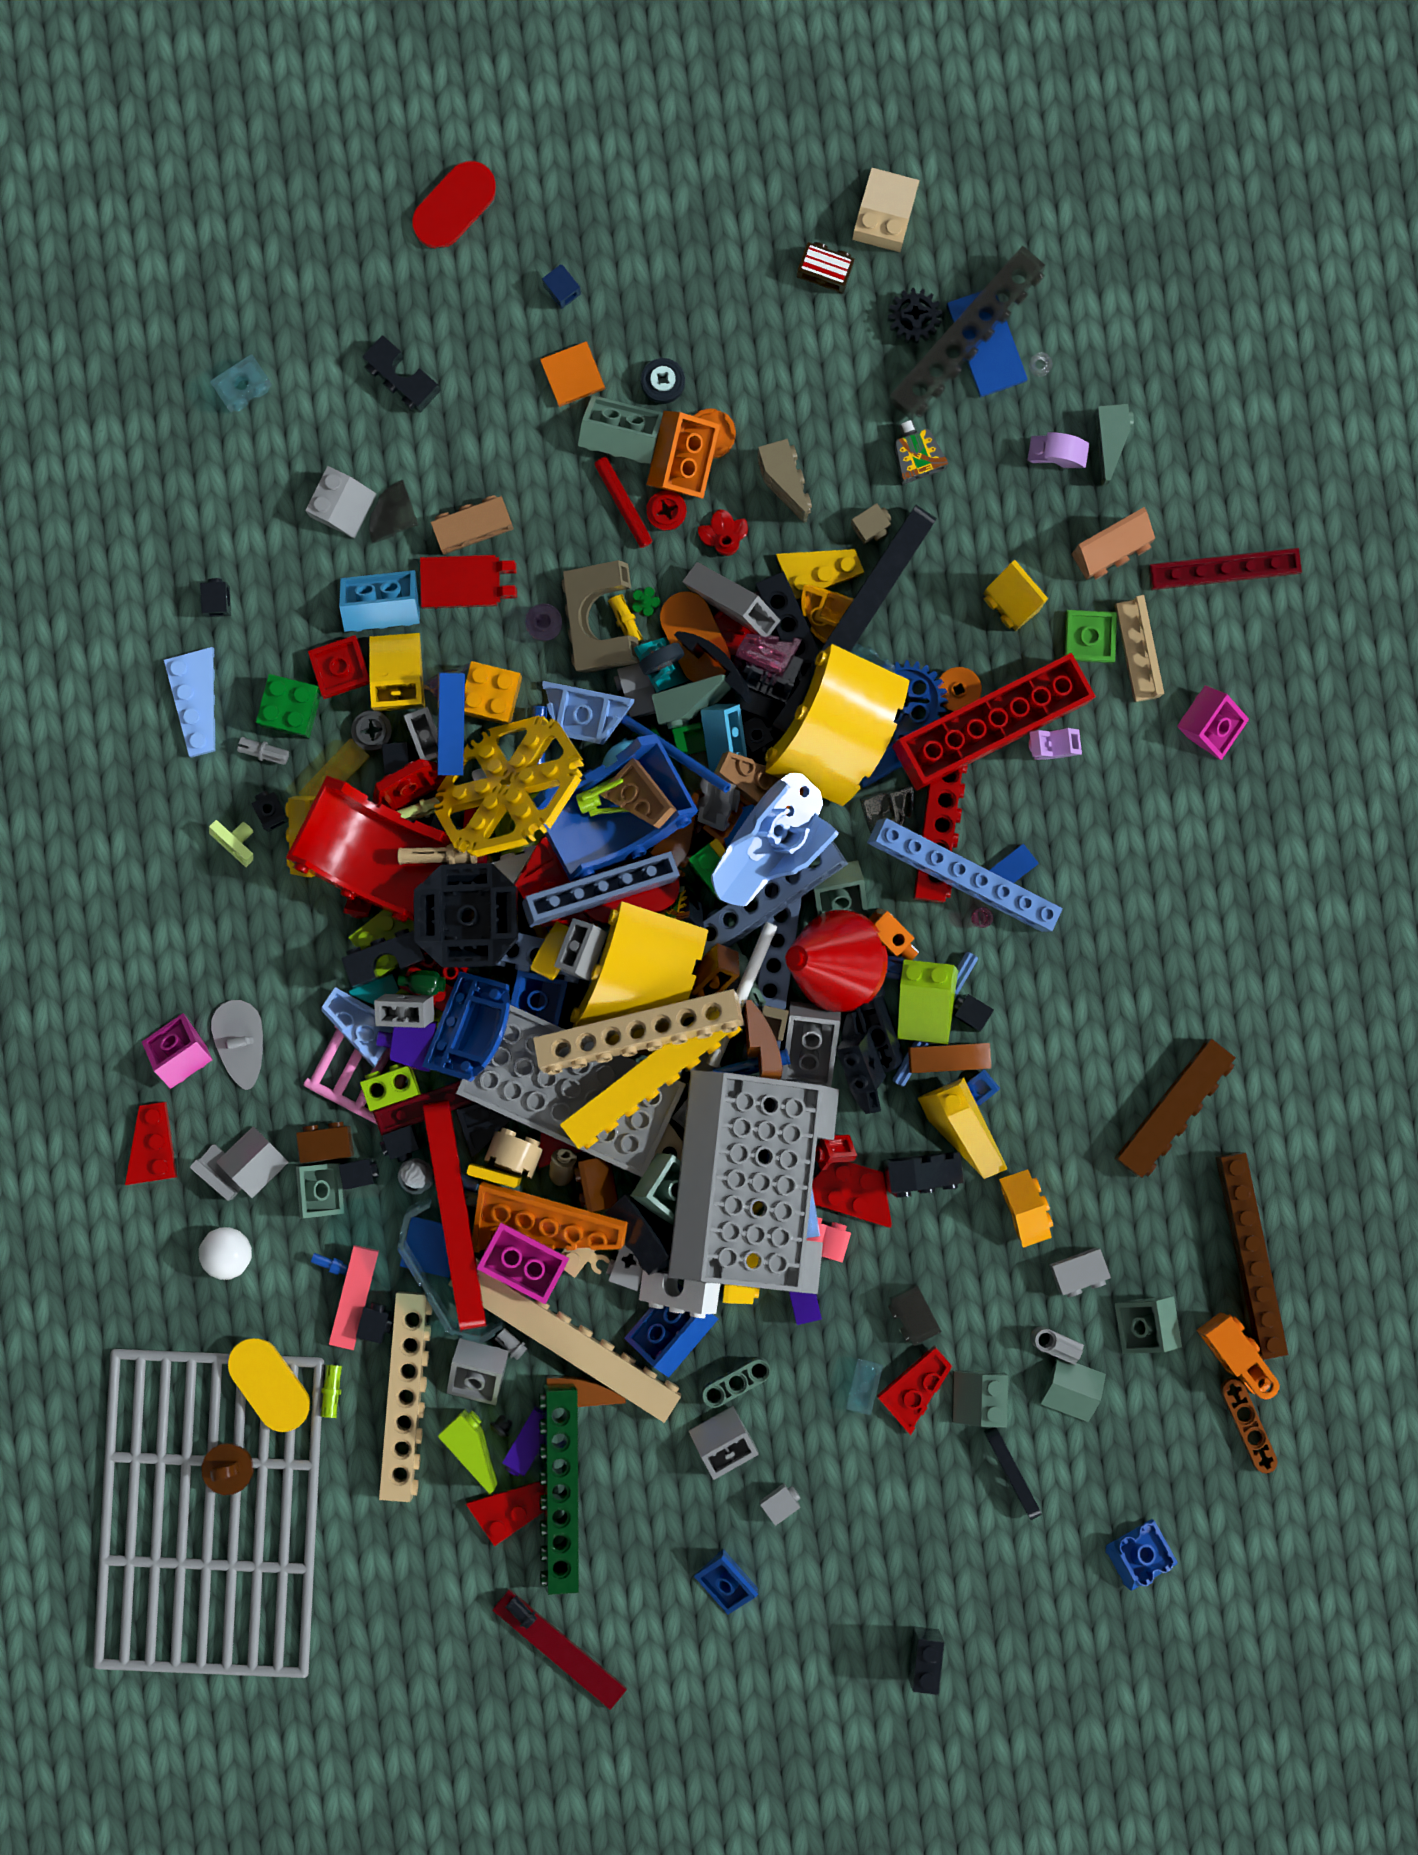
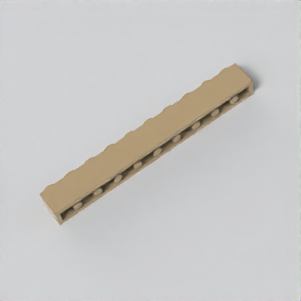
M476 1258V1264H478L480 1259ZM478 1270L485 1309L664 1423L666 1422L681 1398L677 1385L669 1380H666L664 1383L657 1379L658 1374L647 1366L642 1369L635 1365L636 1359L625 1352L622 1355L618 1354L613 1350L615 1346L605 1339H601L599 1342L592 1337L593 1332L583 1325H580L579 1328L570 1323L572 1319L561 1311L556 1314L549 1310L550 1305L547 1302L543 1304L534 1300L526 1294ZM451 1279V1281H450L449 1284H448V1285L451 1286V1287H453V1285H452V1279Z

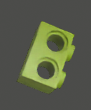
M399 1063L389 1067L390 1072L380 1075V1072L377 1071L365 1075L366 1080L360 1082L370 1111H375L421 1094L412 1067ZM401 1074L408 1078V1085L404 1089H399L395 1083L397 1076ZM375 1083H380L384 1087V1093L379 1098L373 1096L371 1092L372 1086Z

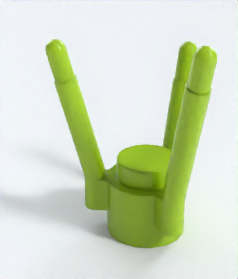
M612 777L591 789L576 794L582 814L589 812L592 817L598 814L629 812L621 807L597 808V806L601 805L599 794L623 783V779L620 778L609 783L614 778Z

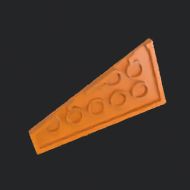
M483 1181L479 1185L472 1240L474 1252L485 1250L499 1224L503 1223L553 1250L556 1248H566V1250H576L577 1248H590L591 1250L621 1249L624 1246L628 1222Z

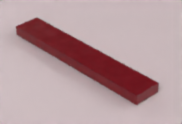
M1299 548L1157 563L1148 566L1151 591L1302 573Z
M508 1589L492 1611L611 1710L627 1691V1687L537 1611L534 1614L537 1619L528 1629H525L524 1626L520 1627L521 1623L505 1606L517 1596L531 1612L535 1610L512 1590Z

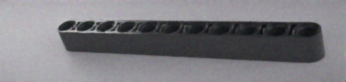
M917 504L914 506L820 651H824L833 644L851 652L935 523L936 517ZM816 657L771 725V727L783 735L795 719V712L799 705L803 704L816 669Z

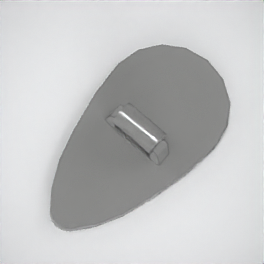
M231 1000L223 1003L215 1011L211 1020V1031L216 1048L227 1072L242 1089L249 1090L254 1087L262 1064V1020L259 1012L250 1003L242 1000Z

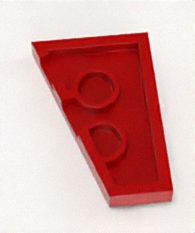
M161 1102L139 1106L125 1185L176 1178L177 1172L167 1103Z
M933 1346L877 1395L880 1401L910 1435L913 1433L920 1416H923L928 1408L927 1405L934 1393H937L948 1375L952 1365Z
M536 1481L512 1490L466 1502V1505L492 1544L496 1546L544 1512L540 1510L539 1503L540 1495H544V1485H540V1481Z

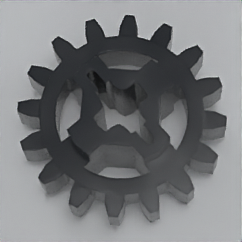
M915 288L911 289L910 294L903 290L901 292V299L895 296L893 299L895 305L889 306L888 311L893 314L888 315L887 319L890 322H894L890 326V330L897 329L896 337L905 336V343H908L910 338H913L915 344H918L921 337L926 342L929 339L928 333L934 336L937 332L935 327H940L941 320L937 318L942 316V311L936 310L940 302H932V293L925 296V289H922L919 294L916 293ZM909 302V306L906 309L899 311L905 303ZM912 312H915L916 316L919 317L917 320L911 315ZM931 321L926 328L921 330V326L924 323Z

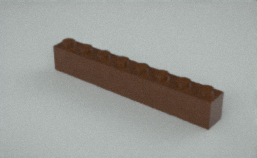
M1237 1152L1217 1156L1215 1158L1253 1340L1260 1348L1257 1353L1262 1360L1289 1355L1247 1154L1245 1152Z

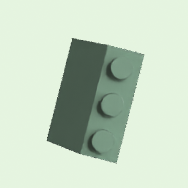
M592 395L582 419L578 446L590 451L609 453L614 457H625L639 463L651 464L663 413Z

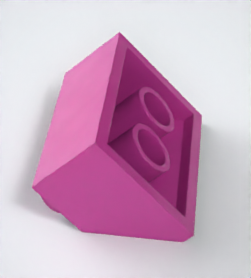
M500 1223L476 1269L546 1304L569 1258Z

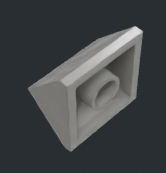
M253 1126L216 1163L253 1198L289 1162Z

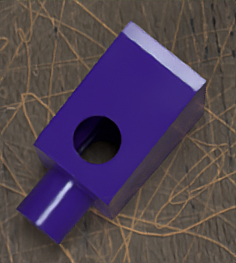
M438 1021L431 1022L425 1028L394 1027L393 1033L379 1031L376 1045L391 1048L390 1060L429 1072L431 1069L424 1068L422 1065L437 1030Z

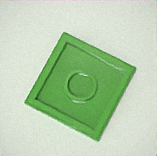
M1066 610L1064 656L1072 653L1077 662L1115 663L1117 612Z

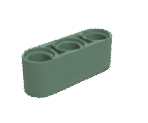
M756 1357L709 1382L703 1389L705 1404L713 1408L719 1407L765 1382L770 1376L769 1363L762 1357ZM755 1364H763L766 1367L765 1374L755 1376L752 1373V1367ZM733 1376H740L744 1380L743 1385L738 1389L732 1388L729 1385V1381ZM712 1388H717L721 1392V1397L716 1401H711L707 1397V1392Z

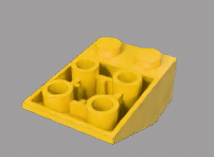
M420 633L369 637L371 708L374 711L425 708Z

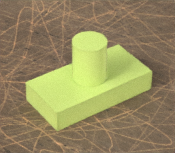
M217 820L209 826V834L245 867L253 861V853L242 844L254 833L248 824L242 822L232 833Z

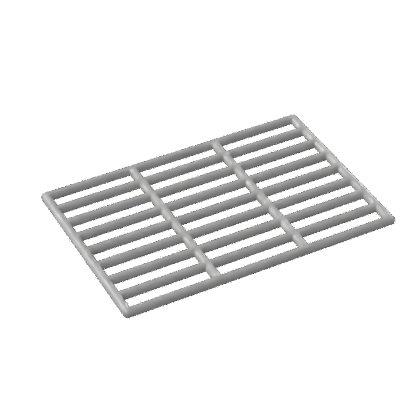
M113 1349L111 1351L93 1667L95 1669L306 1678L308 1676L322 1419L320 1414L323 1398L321 1388H323L324 1360L322 1358L282 1356L297 1378L299 1367L314 1368L309 1460L294 1459L295 1429L285 1432L284 1459L268 1458L270 1428L260 1419L258 1458H252L253 1466L257 1468L253 1561H237L241 1491L230 1495L227 1560H212L215 1492L207 1487L206 1484L202 1558H186L191 1466H202L205 1457L192 1455L197 1363H212L208 1453L212 1448L218 1446L222 1364H228L230 1354ZM120 1359L135 1360L130 1452H115ZM146 1360L161 1361L156 1454L141 1453ZM171 1361L186 1362L181 1455L166 1454ZM236 1385L233 1443L243 1448L246 1398ZM115 1462L130 1463L125 1556L110 1555ZM140 1463L155 1464L150 1557L135 1556ZM166 1464L181 1465L176 1558L161 1557ZM268 1469H283L278 1562H263ZM293 1470L309 1471L304 1563H289ZM109 1566H124L119 1660L104 1659ZM134 1567H150L145 1661L129 1660ZM160 1568H175L170 1662L155 1661ZM186 1569L201 1570L196 1663L181 1662ZM211 1570L226 1571L222 1664L206 1663ZM237 1571L252 1572L247 1665L232 1664ZM262 1572L278 1573L273 1666H258ZM288 1573L303 1574L299 1667H283Z

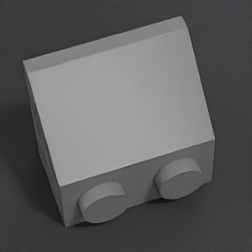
M327 466L305 511L309 517L355 539L377 494L352 477Z
M459 1338L452 1360L447 1394L496 1406L509 1351Z

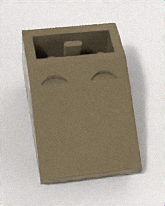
M788 439L758 447L757 460L764 483L803 523L807 522L812 504L809 494H804L803 492L805 481L802 470L796 469L798 457L794 445L790 446Z

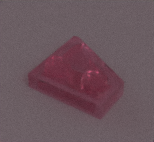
M746 634L737 650L736 656L783 676L797 652L801 640L793 638L792 643L778 641V636L764 637L757 634Z

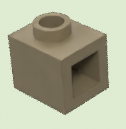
M878 503L853 518L851 526L865 545L873 539L877 542L889 534L887 530H889L891 525L889 521L892 519L888 511L884 507L880 508Z

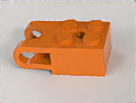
M1220 1312L1196 1330L1225 1370L1238 1377L1247 1390L1262 1399H1271L1278 1393L1280 1388L1278 1380L1257 1353L1260 1348L1251 1337L1248 1338L1243 1334L1242 1331L1245 1328L1237 1317L1233 1318L1231 1314L1226 1315ZM1262 1379V1384L1258 1386V1382Z

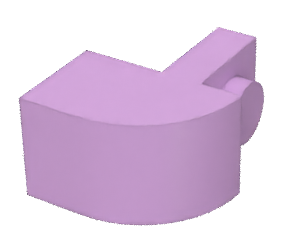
M1047 432V436H1031L1028 461L1031 463H1055L1063 468H1086L1089 443L1079 437L1064 433Z
M1066 728L1055 731H1031L1029 749L1032 752V757L1035 760H1045L1081 755L1079 729Z

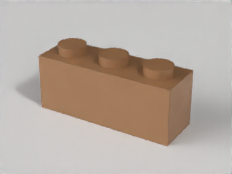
M489 496L482 500L483 503L476 506L468 504L460 507L457 513L451 515L443 513L436 516L435 521H432L431 524L443 555L513 530L514 528L502 496Z

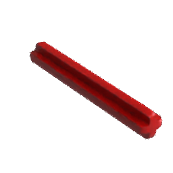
M608 458L598 459L594 465L640 548L647 547L652 543V538Z

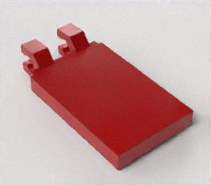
M495 555L420 557L422 609L497 606L500 599H517V588L515 585L500 586V574H517L515 560L499 561V557Z

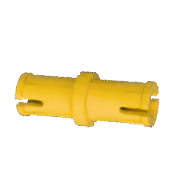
M623 594L609 599L608 602L617 619L616 624L618 627H621L624 635L638 638V643L643 641L644 639L634 621L636 619L635 615L631 614Z

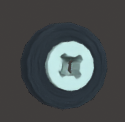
M668 358L652 360L645 366L641 374L642 390L650 400L656 403L667 404L675 401L681 396L685 388L683 369L677 362Z

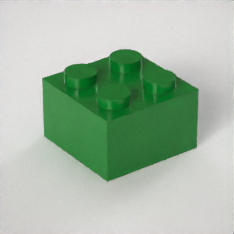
M269 674L256 723L261 727L310 739L321 697L320 688L315 685Z

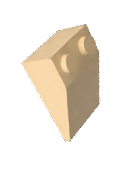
M871 168L855 225L853 240L901 252L920 180Z

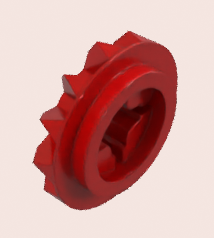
M660 491L654 494L647 504L648 520L654 527L663 531L675 530L683 524L687 514L685 501L679 494L673 491ZM663 501L668 508H674L671 511V520L665 514L661 515L659 513L663 511Z

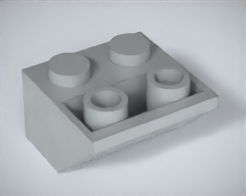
M734 1406L727 1408L689 1430L694 1444L713 1480L759 1455L757 1447Z

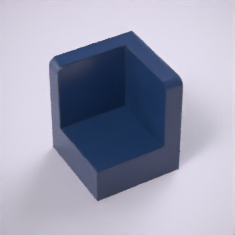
M559 265L542 278L544 288L561 309L581 295L580 286L563 265Z

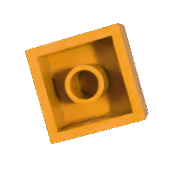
M471 661L465 683L464 715L504 725L511 723L522 681L521 673Z

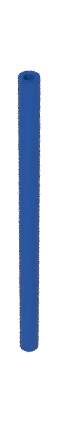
M627 714L620 721V723L640 736L655 734ZM658 736L669 756L724 793L730 790V783Z

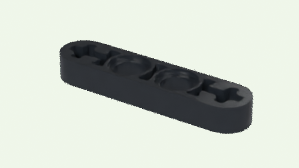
M996 1427L987 1429L984 1433L1029 1519L1033 1520L1041 1516L1042 1513Z

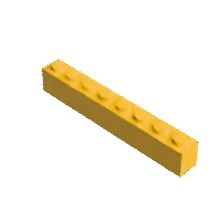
M711 1012L708 1017V1020H716L719 1017L720 1012ZM739 1026L733 1032L725 1033L718 1031L712 1033L713 1035L708 1038L699 1039L693 1037L687 1039V1042L674 1045L668 1043L662 1045L661 1049L656 1050L562 1122L560 1126L578 1149L584 1146L587 1150L599 1141L596 1137L604 1130L608 1134L619 1125L616 1120L625 1114L627 1118L640 1109L637 1104L643 1099H646L647 1102L652 1100L660 1093L658 1091L660 1086L664 1083L668 1086L673 1084L680 1078L678 1072L685 1067L691 1070L701 1062L698 1058L706 1051L710 1055L722 1046L719 1043L721 1039L726 1035L731 1039L742 1029Z

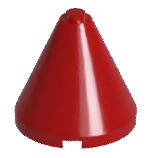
M832 910L818 915L806 925L786 952L785 961L801 991L814 1005L827 1011L849 1012L864 1003H869L876 996L886 976L888 956L886 946L882 945L878 935L880 931L872 921L854 911Z

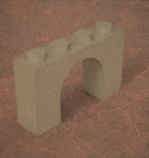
M616 560L563 571L562 588L567 599L565 612L570 622L568 636L573 646L571 659L575 670L582 673H590L639 663V658L634 650V647L638 646V638L626 635L599 640L592 633L588 621L590 608L597 598L607 593L631 589L628 563Z

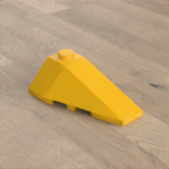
M964 1077L918 1097L928 1121L960 1152L963 1158L983 1179L1007 1170V1166Z

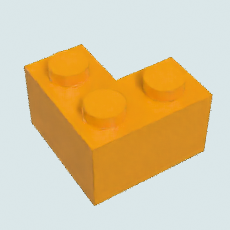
M1027 1169L999 1179L1003 1197L1011 1212L1014 1228L1022 1247L1024 1248L1052 1238L1050 1227L1053 1226V1222L1049 1212H1046L1050 1208L1045 1195L1040 1196L1039 1194L1041 1188L1037 1178L1032 1179Z

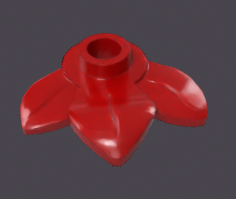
M718 509L713 514L711 525L698 527L701 541L707 546L715 547L716 551L724 556L733 555L739 548V541L748 533L746 519L734 521L730 513L723 509ZM726 540L731 541V543L728 545L723 544V542Z

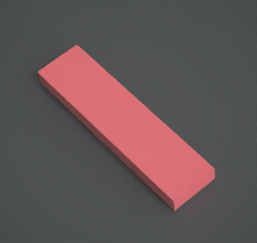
M357 1245L353 1246L329 1345L354 1350L357 1339L356 1335L363 1308L366 1304L379 1250Z

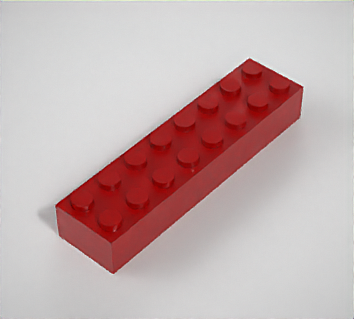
M1070 653L900 738L892 747L917 791L1022 738L1031 731H1035L1087 705L1096 696L1075 657Z

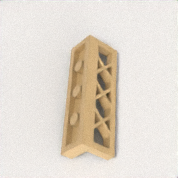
M1144 595L1136 596L1134 600L1116 603L1115 610L1117 612L1134 702L1159 698L1164 694L1145 597Z

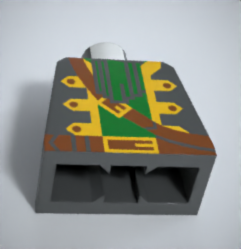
M912 420L899 425L903 438L895 441L894 451L901 485L946 470L948 461L929 429L917 432Z

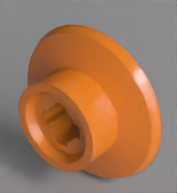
M954 667L945 671L939 678L944 682L939 689L944 688L947 690V693L941 696L949 701V703L943 705L945 708L956 711L980 699L982 692L981 682L972 670L965 667ZM960 685L963 686L965 692L956 695L954 688Z

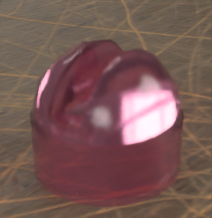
M978 908L972 913L971 921L976 927L985 928L991 925L993 914L988 908ZM978 912H981V913H980L981 924H979Z

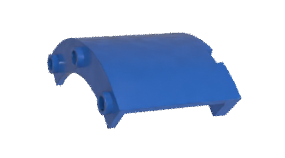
M657 734L637 737L627 748L616 755L618 761L607 768L605 765H601L585 774V780L579 783L552 827L549 828L544 824L547 829L545 835L570 882L593 876L631 858L634 860L641 858L647 853V849L664 840L677 829L688 826L692 822L691 818L698 812ZM634 758L647 771L675 807L676 811L660 828L651 825L630 812L598 814L591 817L589 812L582 814L576 794L591 789L616 776ZM559 786L541 790L536 795L533 802L538 810L547 807ZM599 795L601 805L597 806V808L620 807Z

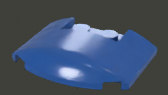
M460 971L422 1066L470 1082L474 1080L490 1063L503 1040L510 1012L509 985Z

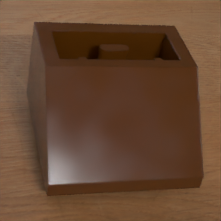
M598 1157L580 1160L578 1162L579 1166H576L574 1170L577 1183L582 1182L583 1191L579 1193L581 1207H586L587 1211L590 1212L612 1207L618 1201L612 1164Z

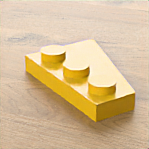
M855 549L776 554L781 571H784L796 600L801 599L804 584L828 589L864 574Z

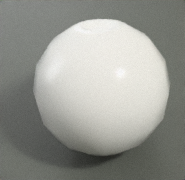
M221 1227L210 1231L199 1247V1260L203 1269L210 1276L220 1280L233 1279L240 1276L252 1259V1248L248 1239L240 1231L230 1227Z

